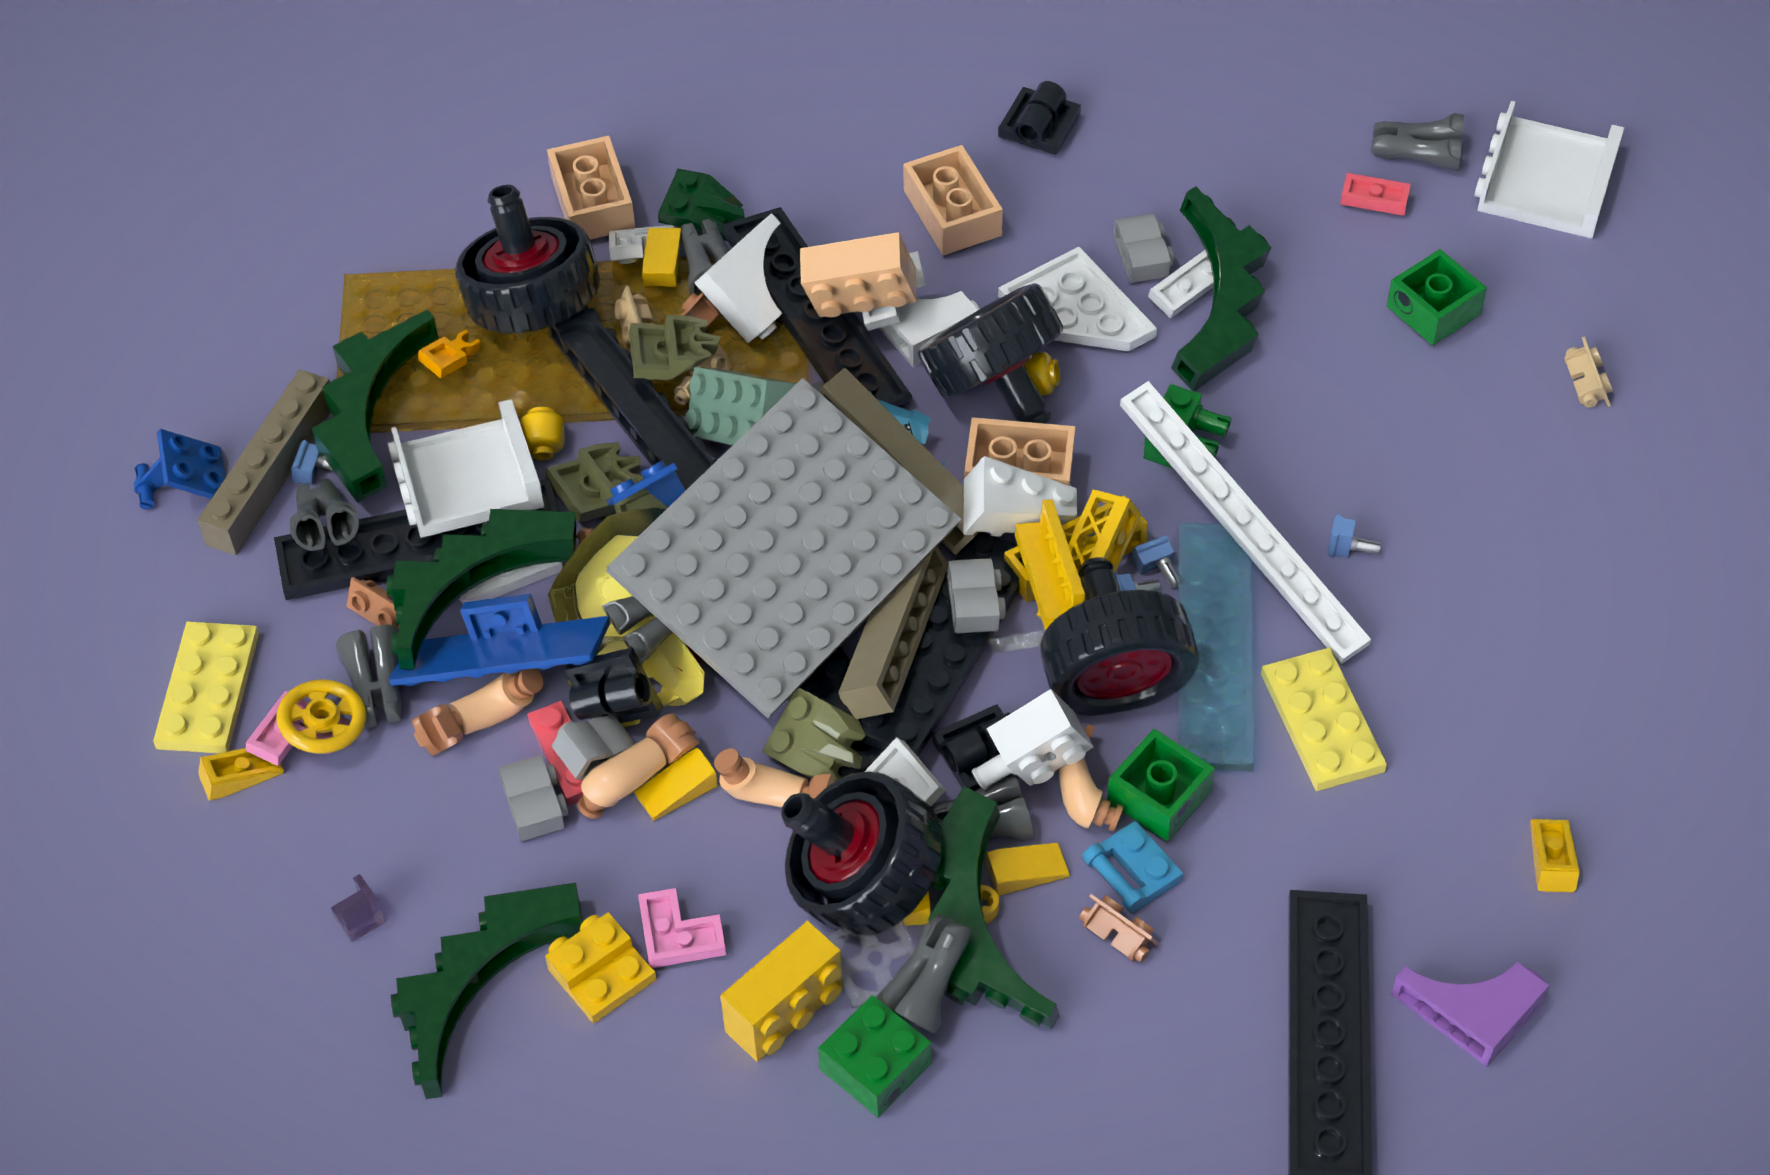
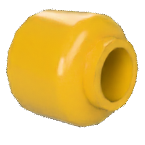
M1035 352L1032 354V359L1026 362L1024 366L1041 396L1050 395L1054 391L1055 386L1060 384L1059 363L1057 359H1052L1051 355L1047 352Z
M534 407L521 418L520 425L529 452L533 455L534 459H551L553 454L558 453L564 448V420L559 414L555 413L554 409L550 407Z

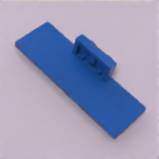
M531 593L464 602L460 611L469 634L424 639L417 657L415 670L400 669L398 663L388 680L391 686H414L421 682L435 680L447 682L454 678L467 676L480 678L487 674L499 672L513 674L520 670L531 668L545 670L555 665L571 663L573 665H583L594 659L611 622L608 616L542 624Z

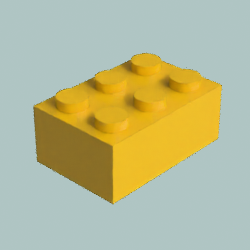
M807 920L720 995L725 1032L756 1062L766 1054H774L792 1031L804 1028L810 1022L816 1010L823 1004H831L840 995L843 988L840 949Z

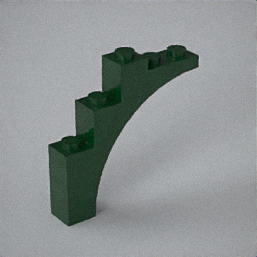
M1197 186L1186 192L1179 211L1190 222L1206 250L1213 276L1212 308L1204 326L1189 343L1177 352L1171 367L1192 391L1197 390L1252 351L1259 333L1255 330L1254 325L1249 320L1244 319V317L1258 308L1265 289L1261 286L1259 280L1251 276V274L1264 266L1271 250L1264 236L1257 233L1250 225L1239 231L1235 223L1226 217L1214 205L1212 199L1208 195L1203 194Z
M428 309L386 331L380 332L370 339L361 331L333 345L338 368L344 376L336 378L322 387L327 407L334 417L313 427L312 432L318 451L357 503L388 487L383 465L371 446L372 419L383 390L396 372L416 355L420 349L439 339L435 318Z
M490 509L489 522L482 524L481 536L444 534L441 549H435L434 562L396 560L394 575H388L386 592L387 596L393 597L396 624L400 625L399 633L393 632L391 640L392 654L398 655L400 669L415 670L421 646L434 623L448 607L469 590L484 581L518 568L544 563L568 562L576 551V512Z
M964 786L940 825L942 833L941 860L931 887L940 891L944 887L946 889L929 916L928 921L930 922L937 914H942L971 930L969 942L951 973L944 995L958 1004L963 1005L967 1001L976 1006L983 993H985V999L996 1007L1005 1009L1009 1006L1019 1011V1017L1030 1025L1040 1027L1043 1024L1052 1029L1059 1017L1057 1004L1038 993L1021 979L1001 955L987 929L981 902V874L985 852L991 834L1000 818V812L997 802Z
M576 882L484 896L485 911L478 913L480 931L440 937L442 952L435 953L437 972L396 978L397 993L391 994L393 1017L401 1018L404 1030L409 1031L412 1050H418L419 1061L412 1062L413 1080L415 1086L422 1085L426 1099L442 1097V1073L448 1044L459 1019L476 994L497 973L525 954L553 943L559 937L566 936L570 938L580 932L582 915Z

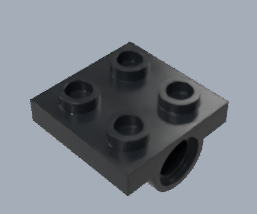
M1051 81L1041 82L1036 90L1022 87L998 127V137L1056 155L1081 113V104L1066 100L1064 89Z
M633 647L597 655L593 660L583 665H573L571 663L564 670L572 684L569 693L571 709L579 720L592 719L599 716H615L620 723L660 715L663 704Z
M998 704L932 733L933 743L962 788L965 786L973 791L980 789L981 787L976 781L972 769L979 767L1000 754L987 728L1011 713L1007 712L1004 714Z

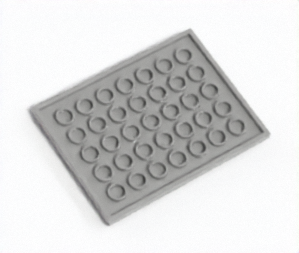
M802 378L607 566L606 572L769 719L793 695L797 688H800L959 525L961 518Z

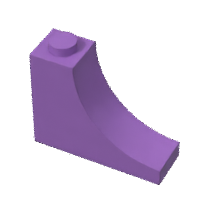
M1518 962L1503 974L1474 984H1450L1435 981L1405 966L1396 976L1391 995L1487 1067L1541 1007L1550 985L1544 982L1543 978L1536 971L1526 969Z

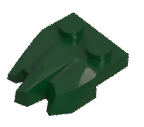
M677 168L658 212L659 223L679 227L684 224L693 223L698 236L702 235L701 220L711 219L716 223L724 241H727L722 234L724 224L745 218L744 209L741 208L743 204L711 175Z

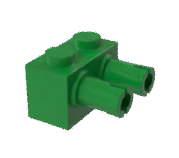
M1173 384L1169 385L1163 398L1193 433L1198 429L1215 434L1221 438L1226 437V433H1228L1231 417L1203 409V405H1201L1203 394ZM1145 435L1143 459L1173 468ZM1196 435L1214 458H1216L1220 442Z

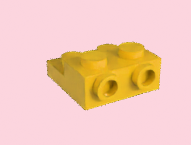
M609 912L602 917L592 915L585 919L580 926V932L570 939L566 936L559 937L549 946V953L545 955L549 972L593 1024L657 980L655 971L632 946L630 936Z

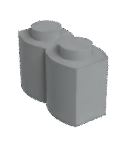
M1153 213L1115 219L1114 241L1122 258L1129 282L1133 283L1168 277L1170 266L1174 265V254L1171 246H1166L1163 223L1157 222Z
M991 558L948 561L947 579L954 632L998 631L999 620L1005 619L1006 615L1004 597L998 598L997 591H1001L1000 569H994Z
M599 716L590 719L588 722L570 721L564 724L558 730L557 737L551 747L573 776L578 780H583L594 767L636 743L615 716Z
M542 755L498 767L502 787L521 842L565 829L563 817L568 816L569 813L563 794L556 795L553 786L558 785V781L552 764L545 765Z

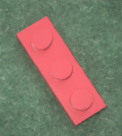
M562 701L527 713V716L548 764H552L554 767L559 788L567 805L570 806L577 803L583 796L581 788L583 780H578L573 776L551 747L557 737L558 730L564 724L571 721Z

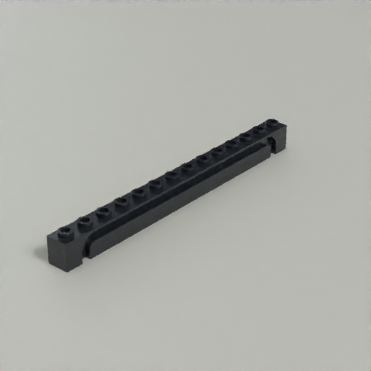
M586 306L569 319L548 327L551 340L651 465L661 461L664 462L665 466L675 463L678 468L675 472L685 490H687L717 461V459L712 460L707 454L703 441L698 436L694 438L689 432L688 425L683 416L680 414L676 415L672 411L665 394L662 392L658 393L654 389L652 380L634 378L630 351L628 349L623 350L611 328L606 329L602 325L600 316L595 308Z

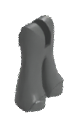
M1453 113L1442 120L1425 123L1376 122L1374 124V139L1371 152L1383 157V159L1409 158L1459 171L1464 115Z
M711 219L701 220L702 235L698 236L693 223L681 226V243L688 262V288L690 296L693 293L699 296L702 292L694 282L713 266L709 257L716 263L730 251L716 223Z
M330 479L319 480L320 487L310 489L309 483L301 484L297 488V513L290 519V532L295 542L300 547L309 551L320 550L325 547V534L319 516L325 515L330 538L336 546L351 541L358 530L359 518L357 511L351 503L342 501L337 487Z
M634 596L613 600L602 605L604 612L619 635H622L652 614ZM656 617L644 626L624 636L623 641L627 648L633 647L642 664L653 655L662 642L673 632Z
M379 625L370 629L377 668V682H374L372 678L369 645L363 631L347 632L340 636L336 642L338 657L348 673L352 688L358 693L365 705L367 715L365 729L378 726L377 707L383 706L388 724L402 721L401 685L391 686L388 680L390 674L399 663L398 655L392 654L391 651L393 632L399 633V628L392 625Z
M1011 773L988 787L987 790L984 791V789L980 788L975 791L998 804L1000 818L991 837H1009L1020 841L1034 838L1031 819L1024 797L1021 795L1016 775ZM956 799L937 802L931 806L940 825Z
M937 914L929 923H926L920 934V940L910 958L876 997L897 1015L934 1035L941 1026L940 1008L945 988L971 936L970 928L954 922L942 914Z

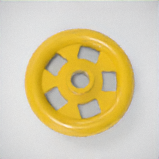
M318 679L304 682L291 689L278 706L276 720L280 733L292 746L309 753L325 754L339 751L352 744L362 733L367 715L363 700L351 687L334 680ZM330 694L342 700L338 705H335L333 701L326 697ZM306 697L311 699L312 701L305 709L297 705ZM341 714L352 715L349 726L339 724ZM303 719L307 729L298 731L292 722ZM330 731L333 733L332 738L317 739L316 733H328Z

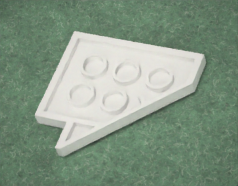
M1080 247L998 288V297L1001 298L1023 286L1032 283L1039 284L1051 301L1063 324L1061 335L1054 341L1131 351L1156 338L1157 328Z

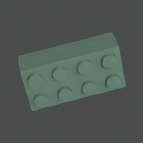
M694 366L689 386L691 392L689 410L685 418L689 432L694 437L698 436L699 438L734 445L797 383L731 370Z

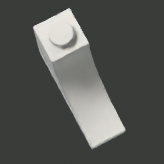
M772 213L694 282L747 343L757 336L761 340L767 337L777 327L773 322L782 314L768 291L763 269L767 242L773 231L780 224Z
M962 291L941 298L917 299V302L906 303L901 307H897L900 322L880 327L879 329L910 365L915 367L922 363L918 351L926 342L980 308L975 301H970Z

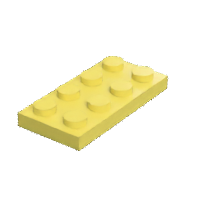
M186 622L153 739L156 749L204 753H223L229 751L259 638L257 626Z
M1330 647L1262 666L1261 676L1316 792L1386 771L1387 763Z

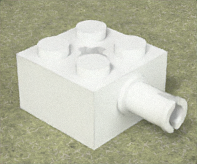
M1050 689L987 728L1000 754L979 767L972 769V773L984 791L1011 773L1018 775L1029 786L1041 784L1049 780L1053 776L1054 771L1062 766L1074 764L1083 759L1086 752L1094 747L1075 712Z

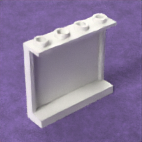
M1511 101L1507 113H1500L1496 128L1500 135H1493L1489 153H1494L1493 157L1486 156L1482 174L1486 175V178H1479L1474 195L1480 198L1477 211L1592 239L1624 127L1611 125L1608 138H1603L1514 117L1515 102Z
M512 399L498 402L502 417L500 420L400 443L396 427L391 428L394 442L388 443L392 463L403 502L407 504L405 508L410 526L417 524L420 538L489 521L490 509L536 510L544 508L540 482Z

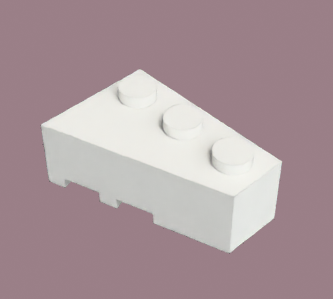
M984 456L964 478L963 535H973L976 531L990 532L991 536L1015 533L1016 524L1040 522L1042 500L1053 499L1061 525L1077 516V488Z

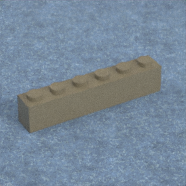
M846 368L842 369L823 385L818 392L961 518L959 525L942 541L957 555L979 533L976 531L973 535H963L964 486Z
M301 369L298 370L198 518L197 522L206 546L233 555L238 554L291 474V468L300 443L303 440L311 443L314 439L312 428L325 421L331 413L327 407L322 388L330 383L329 378Z
M938 547L868 617L838 692L843 704L848 707L855 719L894 712L948 569V563Z

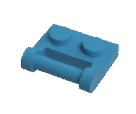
M1136 821L1102 843L1091 845L1082 855L1084 862L1089 867H1095L1123 899L1122 905L1129 913L1138 911L1182 882L1183 879L1181 870ZM1113 856L1141 889H1134L1107 858Z

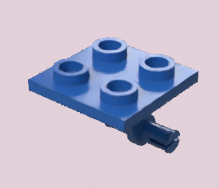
M160 428L157 432L160 458L150 469L149 465L145 463L137 464L134 467L136 473L134 491L139 495L140 508L146 510L153 508L155 505L153 492L164 485L212 499L226 478L221 447Z
M661 461L642 471V480L634 483L631 478L610 489L613 496L606 499L609 506L617 504L644 488L666 507H669L686 490L675 472L678 469L675 463L665 466L664 462Z

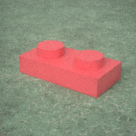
M1347 173L1340 205L1404 216L1411 184Z

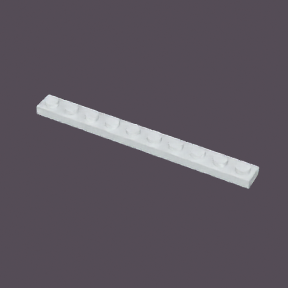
M1149 381L1121 399L1120 406L1322 643L1327 648L1330 647L1334 657L1341 665L1370 645L1371 638Z

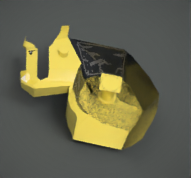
M635 509L608 515L582 541L555 578L548 593L555 622L607 616L602 605L613 600L632 596L606 572L607 566L666 509ZM656 616L644 618L622 635L617 633L611 623L595 656L627 649L623 637L649 623ZM672 633L662 642L653 655L642 663L649 678L653 677L662 685L661 692H658L657 695L663 707L667 705H687L701 696L704 688L703 669L684 642ZM640 719L621 723L624 728L639 724Z

